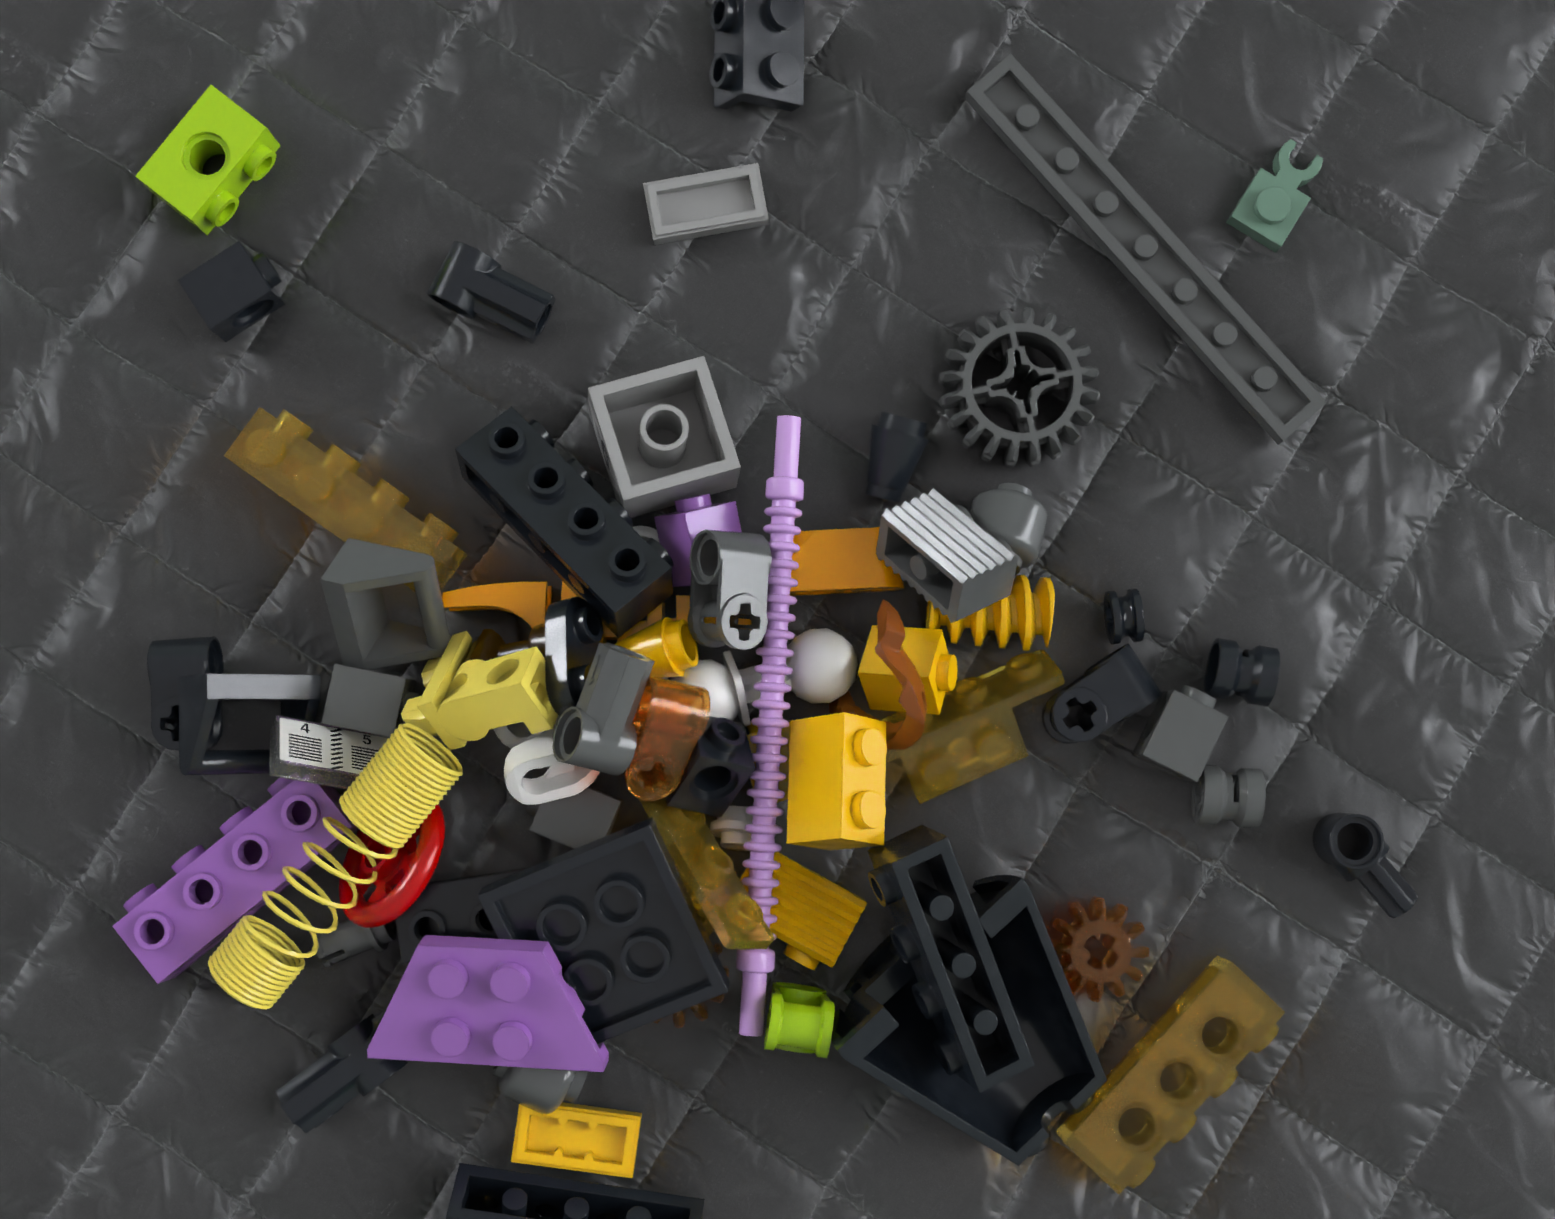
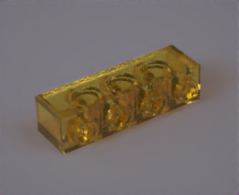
M1217 955L1106 1076L1107 1081L1095 1092L1092 1102L1081 1112L1070 1115L1055 1132L1118 1195L1127 1186L1131 1189L1136 1188L1153 1171L1156 1165L1153 1157L1168 1141L1171 1143L1180 1141L1192 1129L1197 1121V1116L1194 1112L1210 1095L1213 1098H1217L1230 1088L1238 1076V1071L1235 1068L1250 1051L1258 1053L1272 1042L1279 1031V1026L1276 1023L1286 1012L1232 961ZM1223 1017L1227 1025L1225 1039L1215 1047H1205L1202 1041L1203 1027L1212 1018ZM1172 1063H1184L1187 1072L1184 1084L1175 1091H1163L1160 1084L1163 1070ZM1131 1108L1144 1109L1146 1122L1143 1129L1133 1136L1121 1135L1118 1125L1123 1113Z

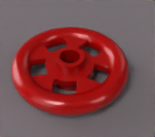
M439 804L435 806L431 814H428L427 819H424V823L420 824V828L416 829V833L412 834V838H408V842L404 844V847L398 848L397 856L386 860L375 859L377 866L372 868L366 855L349 847L342 866L350 876L358 879H368L372 877L373 871L378 872L377 880L373 882L376 885V889L370 898L366 901L364 894L371 883L355 884L359 898L357 905L350 909H342L345 916L352 923L365 928L386 925L407 911L424 891L437 867L445 839V819ZM360 829L358 830L356 836L370 851L386 855L392 852L393 848L380 844ZM418 835H420V837H419V842H418V846H417V844H416V837H417ZM340 878L339 901L340 904H347L352 901L353 892L348 882Z

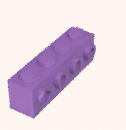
M294 768L285 773L267 789L272 798L256 811H253L250 806L238 811L219 828L225 836L207 850L202 845L191 849L171 866L176 873L174 877L159 889L154 883L146 886L125 902L123 907L128 914L112 927L157 984L176 978L228 936L243 916L254 915L265 906L266 903L262 898L263 891H273L280 894L291 885L283 875V867L291 866L303 873L312 868L316 863L304 852L303 842H313L328 853L342 843L325 828L323 817H331L339 821L353 833L359 830L344 814L339 803L341 795L320 769H306L301 774L297 768ZM331 824V826L335 828L340 834L345 836L347 839L349 838L344 832H342L336 826ZM310 848L321 860L324 858L320 853ZM289 872L295 880L299 878L297 875Z

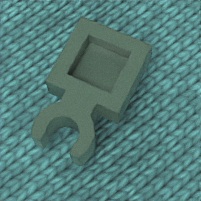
M1292 139L1288 140L1280 148L1273 159L1272 167L1275 175L1260 168L1226 221L1230 226L1275 253L1282 247L1311 197L1297 190V188L1308 184L1320 171L1323 163V158L1316 155L1306 169L1299 170L1294 168L1290 163L1289 156L1297 142Z

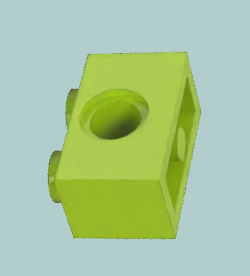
M210 85L135 177L154 195L208 236L215 226L220 227L231 219L239 206L238 198L253 180L258 181L271 170L276 160L275 152L281 145L266 126L213 85ZM217 154L225 155V162L219 171L210 175L203 174V166L210 157Z

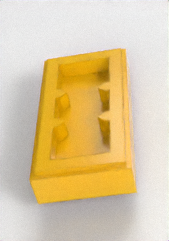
M562 1102L552 1113L541 1114L519 1104L511 1162L633 1178L642 1113Z

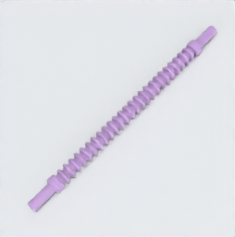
M789 415L777 416L773 477L766 480L765 496L767 499L772 500V506L766 508L764 512L767 516H771V524L765 525L763 530L770 534V541L768 543L771 549L772 562L768 575V625L766 634L763 637V647L756 649V654L762 656L763 661L761 665H757L754 668L757 673H761V682L755 683L753 686L755 690L760 691V699L752 703L754 708L759 709V717L751 720L752 725L758 726V734L750 738L752 743L757 744L756 753H752L753 760L756 762V769L749 777L755 780V786L747 790V795L753 797L754 803L753 806L746 808V813L752 815L753 820L752 824L745 825V831L750 832L752 838L751 841L745 842L743 845L744 849L750 851V859L742 862L744 867L749 868V876L741 880L743 885L748 886V894L740 897V901L747 904V911L739 915V919L746 922V929L738 933V937L744 940V947L739 948L736 955V968L742 971L739 1034L756 1037L763 1036L767 973L772 972L775 968V951L769 949V942L776 939V934L770 932L769 927L770 924L777 922V916L771 914L770 909L771 906L779 902L778 898L772 896V888L778 887L780 884L779 880L773 879V870L781 867L779 862L774 861V853L782 849L780 844L775 843V836L783 832V828L776 825L777 816L784 814V810L777 807V801L785 796V792L778 789V783L786 779V774L779 771L780 763L787 761V757L781 754L780 749L781 746L788 744V739L782 737L781 732L782 728L789 726V721L783 719L782 714L783 710H788L791 707L790 703L784 701V693L790 692L792 689L790 685L785 684V676L793 672L791 667L786 666V658L794 655L793 650L787 648V641L795 637L793 632L788 631V624L796 620V616L789 613V607L797 603V599L790 596V590L798 585V581L791 578V572L799 568V564L792 560V555L800 551V546L793 542L794 535L801 533L800 527L795 526L794 521L795 518L802 516V511L796 508V502L802 501L804 496V482L798 478L801 417Z

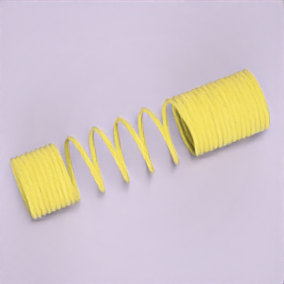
M399 724L398 729H395L390 738H387L386 743H383L382 748H379L378 753H375V757L371 758V762L367 763V767L363 768V772L359 773V776L355 778V781H352L351 786H348L347 791H344V794L339 799L340 806L349 820L373 840L393 848L392 852L386 855L370 851L349 828L331 817H323V825L339 841L355 851L366 855L373 868L377 866L375 859L386 860L397 856L398 848L404 847V844L408 842V838H412V834L416 833V829L420 828V824L424 823V819H427L428 814H431L435 806L439 804V800H443V795H447V790H451V786L455 785V781H458L459 776L463 775V768L453 753L432 735L412 724ZM331 824L334 825V826H336V827H337L338 829H340L342 832H344V833H345L348 837H350L355 843H353L352 841H350L349 839H347L345 836H343L342 834H340L335 828H333V827L331 826ZM303 842V850L310 859L327 872L348 882L353 892L352 901L347 904L332 902L321 887L306 874L291 866L283 867V875L293 887L312 900L328 906L333 916L332 925L326 929L312 927L303 913L289 900L273 891H263L262 898L275 914L288 923L302 930L309 931L314 944L312 950L302 953L297 945L277 927L253 915H246L240 919L239 923L232 929V932L224 939V942H221L217 950L209 957L208 967L212 977L227 994L240 1003L261 1010L272 1008L274 1003H277V1000L285 993V989H288L301 970H304V958L316 955L319 948L316 933L329 934L335 931L339 923L336 909H350L356 906L359 898L355 884L375 882L378 872L373 871L372 877L368 879L352 877L322 847L313 842ZM310 848L324 856L338 870L322 861L310 850ZM289 872L308 883L320 896L299 884ZM268 896L277 899L287 906L302 922L280 910Z

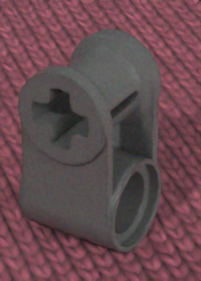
M707 529L700 531L694 538L689 557L691 570L690 609L687 618L689 631L693 639L702 646L716 648L726 644L728 647L737 650L752 649L762 641L768 625V575L772 562L769 543L763 535L758 533ZM716 617V624L705 623L704 618ZM739 618L750 619L751 624L739 625Z

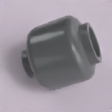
M1002 483L997 486V489L986 490L977 495L972 502L970 515L973 521L991 536L1001 538L1010 545L1014 554L1018 557L1015 575L1021 569L1028 568L1034 564L1039 558L1047 525V511L1044 506L1032 497V492L1028 488L1016 483Z
M494 1066L492 1070V1075L499 1078V1091L503 1097L541 1114L552 1113L561 1105L564 1099L574 1103L581 1092L588 1071Z

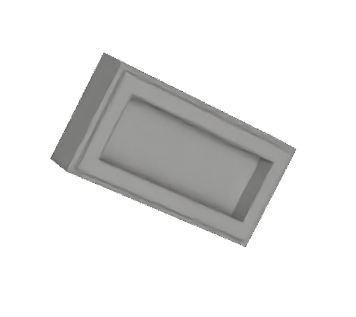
M758 163L643 183L654 245L769 225Z

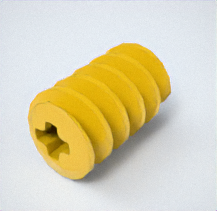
M1016 575L1010 596L950 623L948 615L942 616L940 609H934L932 602L927 601L926 628L940 629L941 625L947 626L950 641L953 644L958 643L965 628H971L975 646H981L988 631L992 630L995 631L999 648L1003 649L1006 648L1012 633H1018L1023 651H1029L1036 635H1042L1045 647L1048 648L1054 616L1055 592L1053 583L1050 578L1040 577L1033 592H1031L1027 576Z

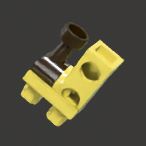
M545 623L534 626L530 631L528 640L505 643L501 635L492 629H483L481 635L476 637L473 643V638L468 631L452 635L442 657L428 660L421 673L425 687L422 696L408 699L401 712L405 723L417 726L432 736L438 735L449 750L465 747L467 741H478L484 738L491 729L524 722L531 734L553 729L558 714L553 709L546 690Z

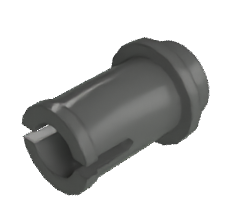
M350 920L339 923L337 929L329 934L316 933L319 945L317 956L319 959L323 958L322 964L328 968L334 966L337 962L373 948L377 952L387 950L388 943L396 940L394 922L392 921L380 927L365 928L355 925Z

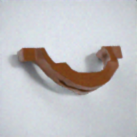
M883 599L877 612L878 643L875 647V652L901 683L902 692L898 701L906 711V717L903 721L897 723L886 722L887 750H905L913 746L921 738L925 727L927 710L925 688L914 664L903 650L902 643L905 639V630L898 611ZM849 691L829 703L830 714L846 712L879 720L856 706Z

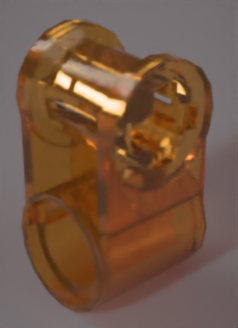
M649 676L632 722L637 733V746L634 757L625 772L628 790L635 798L643 801H656L670 795L680 784L681 776L697 741L703 735L709 720L710 696L705 687Z

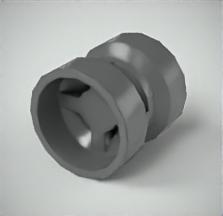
M1206 765L1198 782H1193L1191 806L1194 823L1215 826L1221 820L1232 821L1239 828L1257 829L1261 825L1265 810L1266 784L1263 771L1261 769L1241 767L1237 772L1229 773L1224 772L1220 766Z

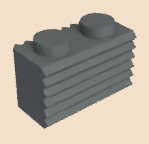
M934 488L928 495L923 493L919 499L914 497L910 503L905 500L901 507L896 504L891 511L886 509L881 515L876 547L878 560H884L886 567L891 566L894 574L899 573L902 581L907 580L910 588L915 587L918 595L923 594L926 602L931 601L934 609H940L942 616L948 615L950 623L956 622L1011 595L1018 557L1014 554L1010 545L1001 538L991 536L973 521L966 508L961 505H953Z

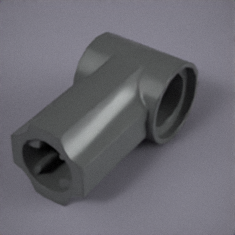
M607 642L605 644L599 643L577 706H571L566 709L556 724L552 748L557 761L615 776L625 772L634 757L637 746V733L632 722L655 661L625 647Z

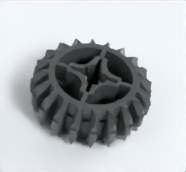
M1031 307L1023 309L1019 323H1014L1013 315L1008 308L1000 309L997 315L998 328L985 315L979 317L975 323L979 337L971 331L962 330L957 337V341L964 351L949 349L944 358L949 366L958 371L948 370L941 372L938 380L940 385L956 390L941 396L939 400L942 409L959 408L960 410L947 422L949 430H958L967 425L971 431L966 434L961 442L962 446L965 449H969L980 438L987 443L981 454V459L986 462L993 458L997 448L1005 450L1003 462L1007 468L1015 466L1019 451H1023L1025 461L1029 467H1036L1041 460L1040 446L1052 460L1059 458L1063 454L1059 438L1065 443L1074 446L1081 439L1080 432L1074 424L1089 426L1094 419V415L1090 410L1082 405L1095 404L1100 398L1099 391L1083 386L1084 383L1095 380L1099 375L1097 367H1080L1079 364L1091 353L1090 346L1087 344L1080 345L1072 350L1068 344L1075 336L1076 329L1069 326L1065 328L1060 336L1054 333L1051 329L1055 325L1057 317L1051 313L1045 317L1041 326L1033 324L1035 314ZM1020 345H1026L1044 353L1052 360L1059 371L1055 367L1040 368L1034 365L1027 357L1025 346ZM1001 346L1003 355L1000 361L1001 375L986 380L984 385L972 387V372L975 363L990 350ZM1014 376L1023 378L1021 384L1027 381L1032 387L1024 400L1015 398L1016 392L1010 395L1006 389ZM1064 389V404L1058 419L1046 428L1037 431L1035 418L1038 416L1037 400L1051 395L1054 390ZM982 404L983 408L998 407L1005 410L1011 418L1013 428H1018V432H1012L995 425L982 413L978 405Z

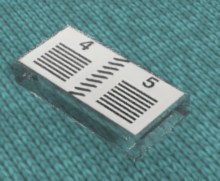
M276 715L270 727L269 776L348 789L352 781H355L359 773L363 772V768L367 767V763L371 762V758L375 757V753H378L379 748H382L383 743H386L387 738L390 737Z

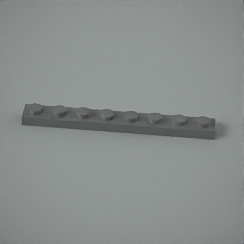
M1011 53L966 92L965 100L1277 445L1284 442L1328 403Z

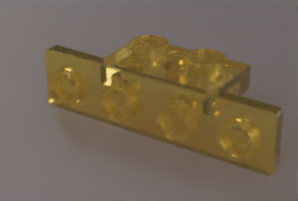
M1041 649L1033 653L1016 655L1006 665L979 677H968L958 681L953 691H946L940 715L926 714L925 727L921 738L913 746L905 750H887L886 763L897 758L900 759L912 792L918 803L921 804L1029 756L1012 707L1062 686L1065 683L1062 671L1047 652ZM896 712L882 719V721L891 723L903 721L906 717V712Z
M648 754L632 759L624 775L649 818L653 817L708 936L715 930L720 941L727 949H767L775 938L763 919V912L759 905L749 896L734 871V864L731 858L721 849L707 826L705 815L667 806L657 762L661 756L660 754Z

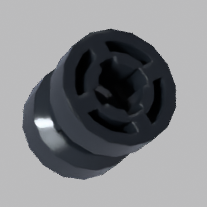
M1216 638L1211 646L1206 664L1205 693L1213 698L1227 699L1235 692L1237 696L1243 697L1247 704L1268 707L1272 702L1278 684L1280 652L1277 648L1260 645L1252 650L1245 649L1242 652L1236 641Z

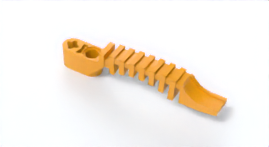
M880 527L801 531L799 535H794L793 542L800 546V551L793 553L792 560L799 564V568L792 570L791 578L796 579L798 585L791 588L790 596L896 591L904 589V581H902L899 573L894 574L891 566L886 567L884 560H878L876 547ZM562 581L561 600L578 597ZM508 582L479 585L443 592L442 600L444 608H449L450 612L506 611L521 617L533 629L534 626L545 623L547 608L552 603V586H547L548 582ZM676 595V618H670L672 621L684 619L688 623L690 595ZM662 602L647 615V620L639 621L619 638L603 623V636L599 642L604 644L607 640H617L618 642L665 618V603ZM705 617L704 622L716 624V617ZM739 618L738 624L750 625L751 620Z

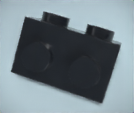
M715 0L710 16L711 26L715 30L714 59L710 68V82L714 87V107L726 110L742 101L792 112L803 106L804 0Z

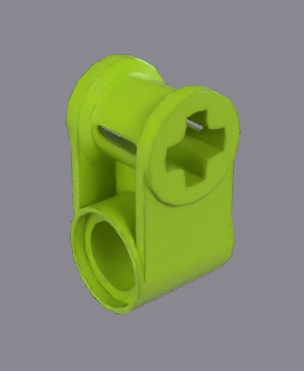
M774 982L766 1020L764 1049L774 1051L776 1048L798 1053H815L816 1057L827 1058L835 1013V1004L830 1001L826 994L827 991L808 985Z

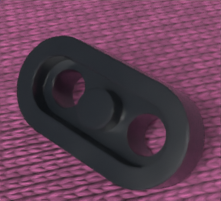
M572 597L554 602L549 605L545 615L546 690L549 701L559 716L569 707L577 706L600 643L599 641L603 636V623L598 611L594 607L589 606L581 597Z

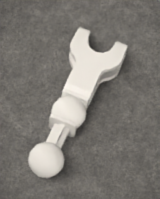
M828 628L809 629L796 636L787 648L793 650L794 655L786 658V666L791 667L793 672L785 676V684L792 687L791 691L797 697L812 704L831 703L843 696L855 682L858 667L857 656L853 646L842 635ZM729 650L722 652L724 665L712 659L698 660L697 666L685 669L684 676L671 677L669 681L668 678L648 679L632 722L637 733V746L633 759L666 748L690 711L717 718H727L732 721L738 715L744 726L751 725L747 703L760 699V691L755 690L753 686L755 683L761 682V673L755 671V666L738 670ZM559 715L553 729L531 734L524 722L494 729L501 742L511 748L505 759L504 779L509 793L522 804L537 805L574 796L589 787L600 773L599 771L557 761L552 745L555 727L560 718ZM549 767L545 774L538 778L529 779L523 777L530 770Z

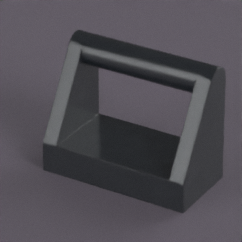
M207 673L179 676V768L182 775L287 773L294 768L301 771L303 764L280 760V749L206 750L218 701L281 702V718L314 724L321 700V675Z

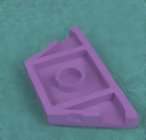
M425 935L418 944L368 1046L367 1058L604 1072L609 1061V1052L603 1042L597 1044L582 1018L585 1008L575 989L569 986L563 979L562 966L548 941Z

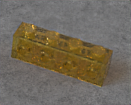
M259 407L224 457L344 542L348 538L431 555L434 558L439 586L442 591L468 555L453 544L459 533L430 512L423 522L407 512L404 507L410 498L382 478L379 479L374 487L355 475L362 464L334 444H331L324 453L307 441L314 430L285 409L275 418ZM414 582L403 583L416 592Z

